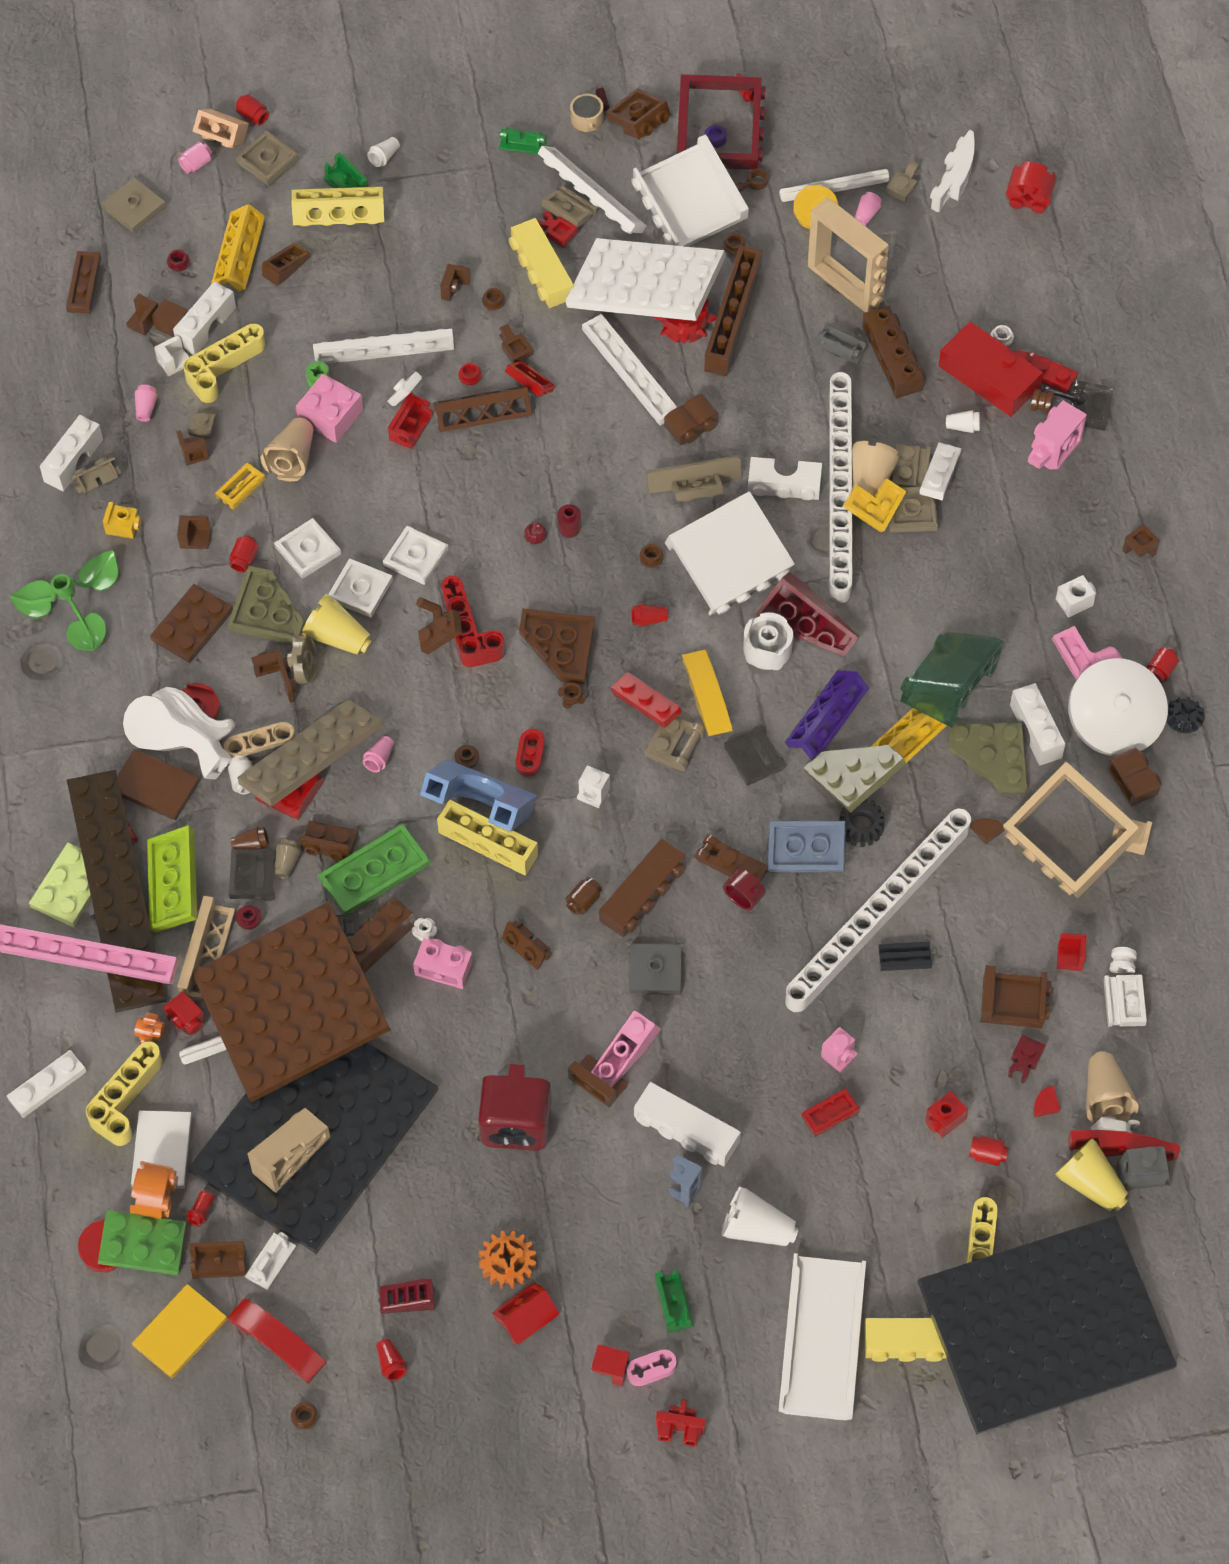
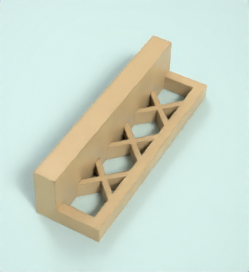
M203 896L177 985L179 993L183 991L193 1000L204 1001L201 993L193 992V987L196 984L193 971L200 968V963L203 960L211 957L214 961L224 955L236 913L233 908L215 905L214 897ZM215 913L228 915L227 921L216 927L213 922ZM217 934L221 940L220 945L210 950L206 944L207 939Z

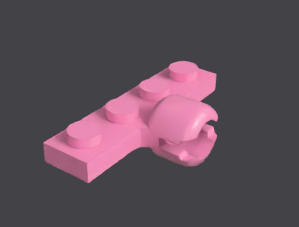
M1075 626L1053 635L1052 638L1075 680L1087 668L1099 661L1112 658L1122 659L1118 650L1111 646L1096 653L1090 652Z

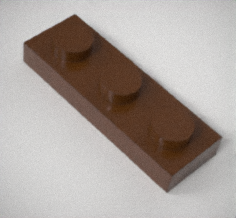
M77 251L66 305L67 312L90 314L101 261L100 252Z

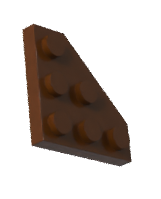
M523 608L519 627V634L560 681L585 684L595 617Z

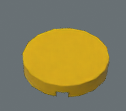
M810 185L797 193L793 203V213L803 227L810 229L811 210L827 197L838 205L837 198L830 189L822 185Z

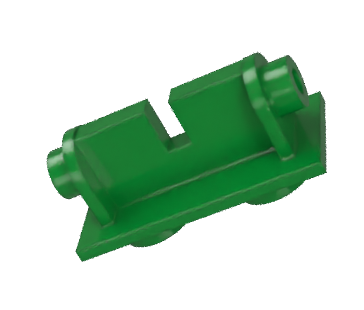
M506 127L500 131L501 141L499 149L538 154L541 147L546 145L547 136L543 135L542 132L525 131V133H521V130Z

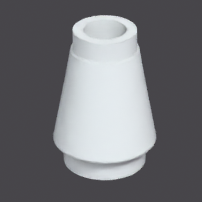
M390 137L372 146L367 154L369 161L376 167L386 165L400 147V144L396 138Z
M970 410L946 416L947 429L969 433L980 431V412Z

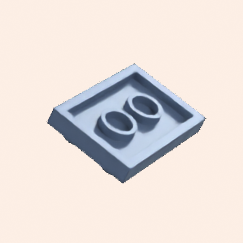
M770 821L768 871L845 872V821Z

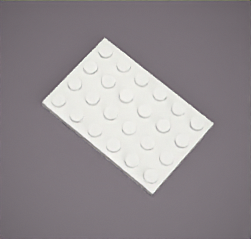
M596 238L573 284L574 288L570 290L565 300L567 308L696 321L726 258L725 251Z

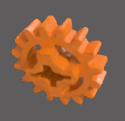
M503 1230L500 1234L501 1237L497 1238L492 1234L491 1243L483 1242V1248L486 1251H479V1258L483 1259L479 1261V1268L484 1269L482 1271L484 1278L490 1276L491 1285L498 1281L500 1282V1289L504 1288L505 1283H509L511 1289H514V1282L518 1281L521 1285H524L523 1277H532L530 1269H536V1261L533 1260L536 1258V1251H531L533 1248L531 1241L525 1243V1235L522 1234L519 1238H516L515 1231L512 1230L510 1236H506ZM505 1252H507L508 1257L511 1260L510 1267H508L507 1262L504 1259Z

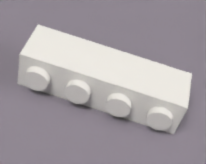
M652 1082L648 1084L634 1106V1117H636L640 1124L646 1127L652 1126L663 1137L679 1141L686 1150L690 1152L696 1151L704 1155V1158L711 1164H720L725 1167L740 1143V1131Z

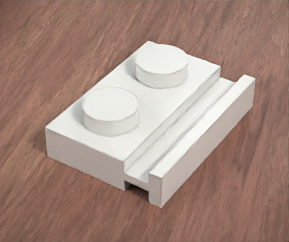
M1142 975L1104 976L1108 1027H1112V1025H1120V1027L1146 1026L1147 1019Z

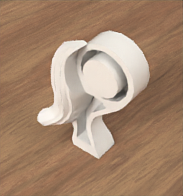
M165 687L153 693L152 696L137 698L128 706L124 714L123 726L125 735L133 745L138 748L158 751L191 748L198 754L201 771L205 779H217L232 759L229 753L221 747L219 741L234 730V721L232 719L215 720L208 717L197 703L181 690Z

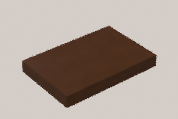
M135 749L118 774L122 798L175 821L200 782L198 776Z

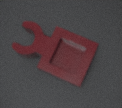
M1021 1035L1011 1057V1060L1017 1063L1010 1066L1008 1077L1011 1078L1015 1071H1020L1023 1074L1021 1083H1025L1029 1074L1028 1068L1036 1069L1046 1044Z

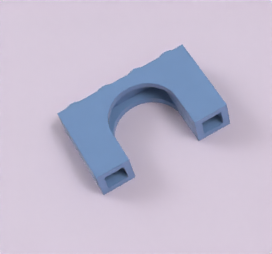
M445 760L426 772L420 792L421 796L441 804L454 797H465L483 802L492 807L488 823L510 832L530 818L537 797L533 793L450 760Z

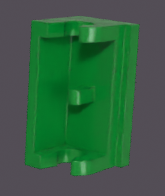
M340 152L335 155V164L332 167L326 162L324 166V180L332 188L368 187V180Z
M676 1269L672 1271L673 1274L664 1276L662 1271L655 1273V1286L667 1333L693 1327L682 1278Z

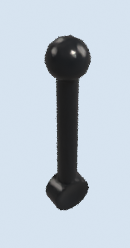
M1048 385L1041 388L1043 392L1054 391V395L1075 401L1078 405H1082L1085 402L1082 396L1075 397L1055 391Z

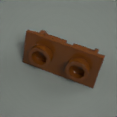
M508 921L501 939L522 956L526 962L531 964L536 970H539L542 960L547 961L552 956L551 948L539 938L532 941L531 939L534 934L522 922L514 921L511 923Z

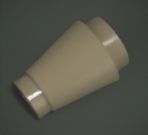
M282 839L280 844L276 846L275 876L285 879L289 878L301 853L299 843Z

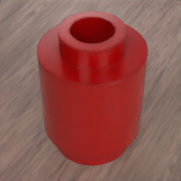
M250 94L242 95L236 102V112L253 125L261 126L269 117L267 107Z
M244 535L237 538L229 556V566L233 570L246 573L248 566H252L259 550V545L253 537Z
M1160 648L1146 668L1162 684L1168 680L1178 665L1179 659L1174 650Z
M981 1135L980 1138L973 1136L969 1157L975 1158L977 1162L1000 1166V1161L1006 1163L1009 1147L1004 1146V1140Z

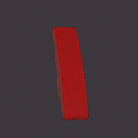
M1098 1129L1070 1130L1068 1137L1069 1150L1080 1149L1090 1139H1093L1097 1142L1105 1157L1124 1155L1129 1149L1162 1146L1165 1148L1167 1161L1177 1160L1180 1152V1146L1155 1137L1123 1131Z

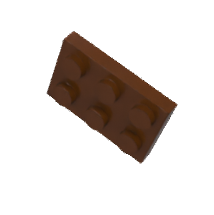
M193 584L150 635L151 641L191 663L231 615L233 606Z

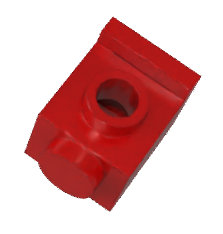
M183 991L163 1006L166 1018L169 1021L172 1020L179 1030L184 1028L189 1035L197 1033L205 1023L203 1011Z

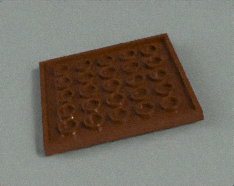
M329 901L193 971V977L251 1102L391 1030Z

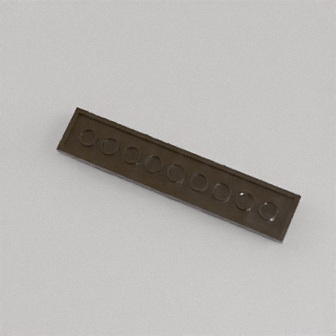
M116 770L67 779L100 942L156 953ZM107 972L115 1013L166 1002L161 982Z

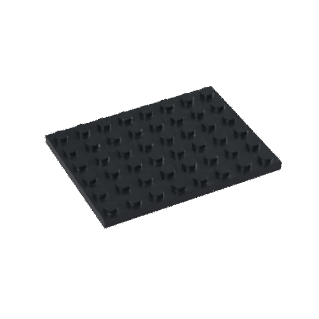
M367 1042L253 1102L249 1100L245 1093L190 1164L188 1171L317 1254L435 1096L438 1086ZM306 1108L328 1126L330 1138L275 1193L252 1173L247 1153L288 1122L295 1113H299Z
M1116 1216L919 1278L917 1281L976 1435L1177 1367Z

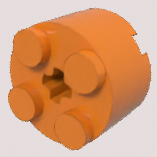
M141 1161V1168L137 1169L131 1194L132 1198H136L135 1205H130V1213L157 1219L170 1217L173 1202H170L171 1191L176 1192L179 1178L176 1176L177 1171L171 1166Z

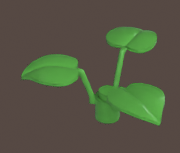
M111 550L86 562L79 572L81 582L74 580L73 577L69 579L65 574H58L52 579L51 585L43 580L34 581L17 592L10 594V598L21 613L31 618H40L49 614L52 609L51 602L56 600V595L62 600H68L79 618V621L71 623L67 629L68 642L78 650H97L105 640L106 624L102 617L96 613H91L83 618L72 599L76 591L74 585L86 589L92 586L96 591H104L112 587L119 576L116 554Z

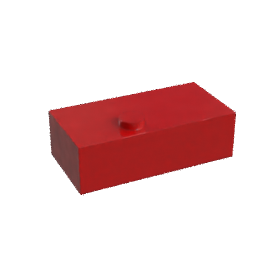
M971 321L940 350L938 365L940 368L1010 417L1034 395L1036 387L1041 388L1043 372Z

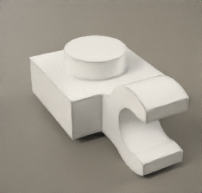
M1105 1116L1093 1124L1091 1130L1098 1129L1132 1133L1130 1128L1136 1129L1140 1122L1129 1120L1126 1123L1125 1121L1116 1120L1115 1117Z

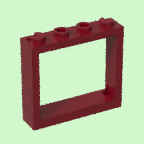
M681 74L677 154L685 151L687 148L690 89L754 91L751 154L716 153L726 169L753 170L758 168V161H762L763 148H758L759 141H763L764 127H759L760 120H764L765 107H760L761 100H765L766 86H761L762 77Z

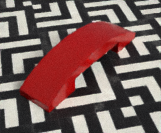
M246 1298L227 1317L228 1321L247 1336L249 1334L284 1361L290 1370L308 1384L326 1364V1361L288 1327Z

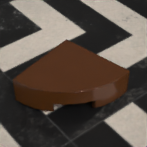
M981 818L970 823V828L985 844L1005 831L1001 822L990 818Z

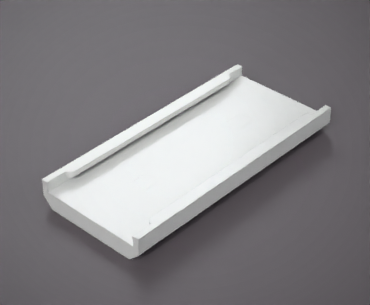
M794 1253L779 1401L780 1412L836 1420L852 1419L866 1261L858 1263L802 1257Z

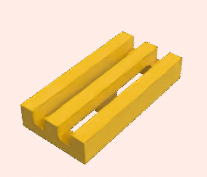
M247 462L215 492L216 498L222 499L224 504H229L230 508L234 510L266 480L265 475ZM248 472H251L244 480H241ZM236 485V488H234L228 495H225L229 490H231Z

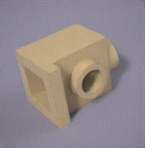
M1132 820L1139 826L1142 834L1125 851L1144 855L1152 822L1147 821V823ZM1116 824L1112 838L1117 840L1124 831Z

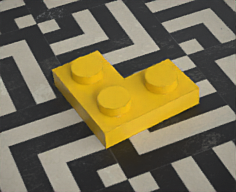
M889 479L883 480L875 496L856 485L853 486L843 507L879 532H883L906 491Z

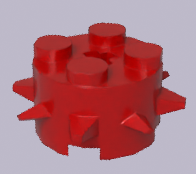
M706 299L696 321L653 316L654 319L662 322L663 330L660 334L662 336L666 335L674 342L680 340L682 344H685L687 340H689V343H693L702 336L707 337V324L716 321L717 318L716 315L708 312L707 303L709 299Z

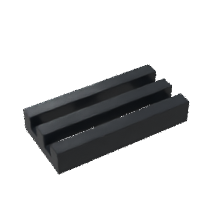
M930 941L878 945L880 971L932 968ZM912 958H925V960L921 961L885 962V960L894 959L909 960Z

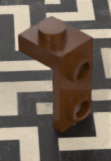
M280 650L269 653L262 652L257 656L251 657L256 678L280 671L289 702H294L293 693L297 692L294 679H289L287 672H291L287 657L282 658Z

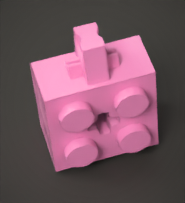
M1064 400L1058 407L1054 406L1048 413L1047 420L1044 423L1040 422L1034 431L1036 436L1031 446L1033 450L1028 457V463L1038 469L1042 466L1050 470L1059 469L1082 441L1087 414Z

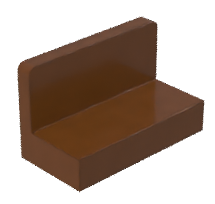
M586 1055L580 1063L574 1060L568 1067V1078L610 1108L627 1088V1082L621 1078L611 1087L591 1073L598 1063L595 1058Z

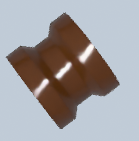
M1036 387L1030 410H1041L1044 414H1048L1053 402L1054 391L1043 392L1041 388Z

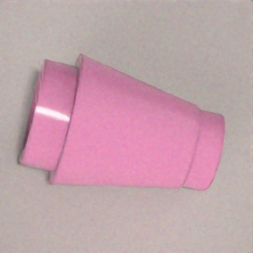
M866 192L865 195L861 196L855 219L866 227L880 210L882 199L875 193Z
M140 385L135 391L137 420L144 422L150 420L158 397L155 387Z
M382 736L364 754L363 765L371 772L377 773L383 770L394 746V741L387 736Z

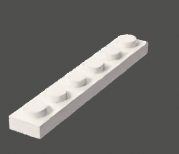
M541 147L538 154L544 158L543 162L549 167L557 169L561 178L571 181L575 185L574 188L578 192L586 194L593 205L605 210V215L608 218L618 221L621 224L622 230L629 234L643 233L647 225L555 147Z
M600 314L582 324L583 332L659 425L664 424V416L677 408V406L608 321Z
M437 329L435 331H416L407 334L321 342L313 344L315 361L330 364L454 350L452 329Z

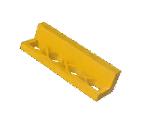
M250 204L230 213L211 285L215 281L222 286L228 283L239 292L246 289L265 218L262 213Z
M920 701L870 747L887 744L901 755L907 763L948 725V722L938 705Z

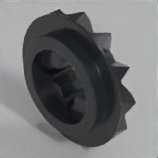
M1178 697L1176 700L1169 702L1166 722L1173 730L1180 733H1192L1202 726L1205 718L1204 708L1199 706L1198 701L1194 702L1189 697L1186 699ZM1182 708L1186 713H1190L1188 720L1184 715H1180Z

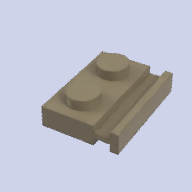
M563 185L560 187V190H555L543 198L541 207L557 217H562L576 227H580L590 220L592 215L595 216L598 209Z
M896 444L899 461L894 468L892 482L899 487H921L929 468L931 448L920 449V446Z

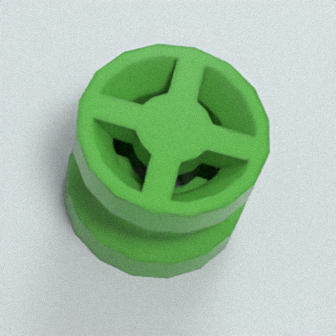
M315 361L307 366V384L310 388L322 374L330 377L328 366L325 363Z

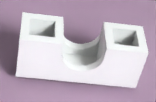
M214 281L174 327V336L179 335L184 350L193 355L198 353L209 340L208 330L212 322L217 320L223 324L235 310L236 305L233 291Z
M82 415L77 417L40 465L45 483L64 492L71 483V478L74 476L73 473L76 471V464L81 454L83 453L91 457L103 441L98 423Z
M751 457L748 479V492L750 491L751 494L756 496L768 495L780 498L791 497L803 500H819L822 463L798 461L797 471L792 475L783 476L774 469L775 459Z
M1036 683L1013 690L1010 702L1011 709L1018 723L1026 724L1030 734L1029 746L1039 766L1061 759L1065 742Z

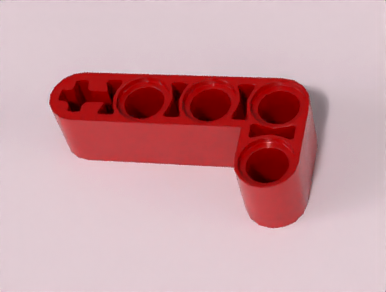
M456 576L446 577L441 583L442 599L446 613L451 610H461L462 612H459L462 631H468L454 638L461 663L466 667H476L501 660L505 655L504 636L499 631L477 633L461 579Z

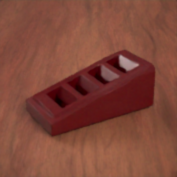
M420 1279L379 1286L381 1313L434 1310L432 1279ZM414 1291V1301H409V1292ZM420 1291H425V1299L420 1300ZM398 1292L404 1293L403 1303H399ZM388 1293H393V1304L388 1305Z

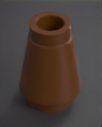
M257 826L230 838L233 852L263 851L265 847H269V838L265 827L259 828Z

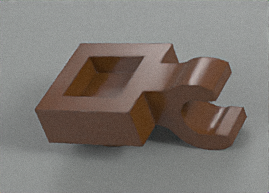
M508 324L499 328L501 332L499 337L503 341L502 349L512 363L522 361L534 355L533 348L522 333L515 336Z

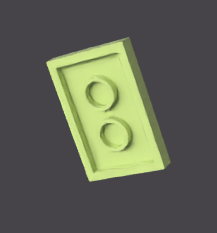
M67 842L30 900L29 905L30 908L71 927H75L92 899L81 848Z

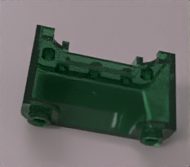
M946 632L944 635L940 634L934 643V648L910 678L906 677L900 688L903 691L900 701L953 728L959 718L957 717L959 709L966 706L968 697L985 675L991 677L996 671L1004 641L996 637L954 632Z

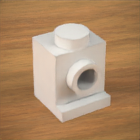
M587 765L579 779L577 799L600 808L610 790V775Z

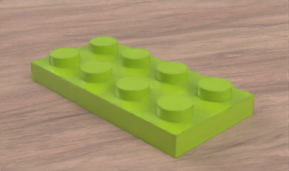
M188 825L147 840L149 924L151 931L154 933L197 919L195 829Z

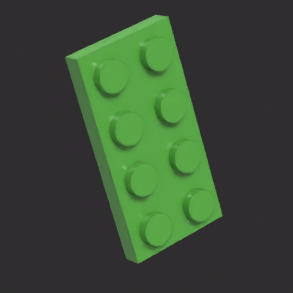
M401 824L318 874V879L346 917L430 866V860L405 826Z

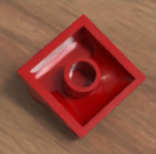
M316 774L272 807L257 796L255 799L299 821L324 783L323 777Z

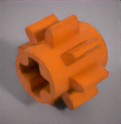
M147 1012L146 1017L138 1018L134 1035L140 1037V1044L161 1041L165 1023L160 1022L158 1014Z

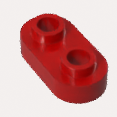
M528 729L520 736L516 755V769L522 776H534L541 767L545 738L543 733L537 729ZM532 742L536 743L535 746H530L528 744ZM531 764L532 767L527 768L524 765Z

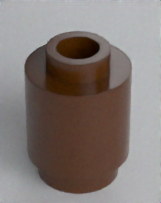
M590 877L581 880L567 895V908L576 915H584L599 899L602 887Z

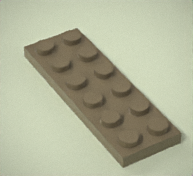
M347 699L238 776V783L272 807L381 729L382 722L376 716Z

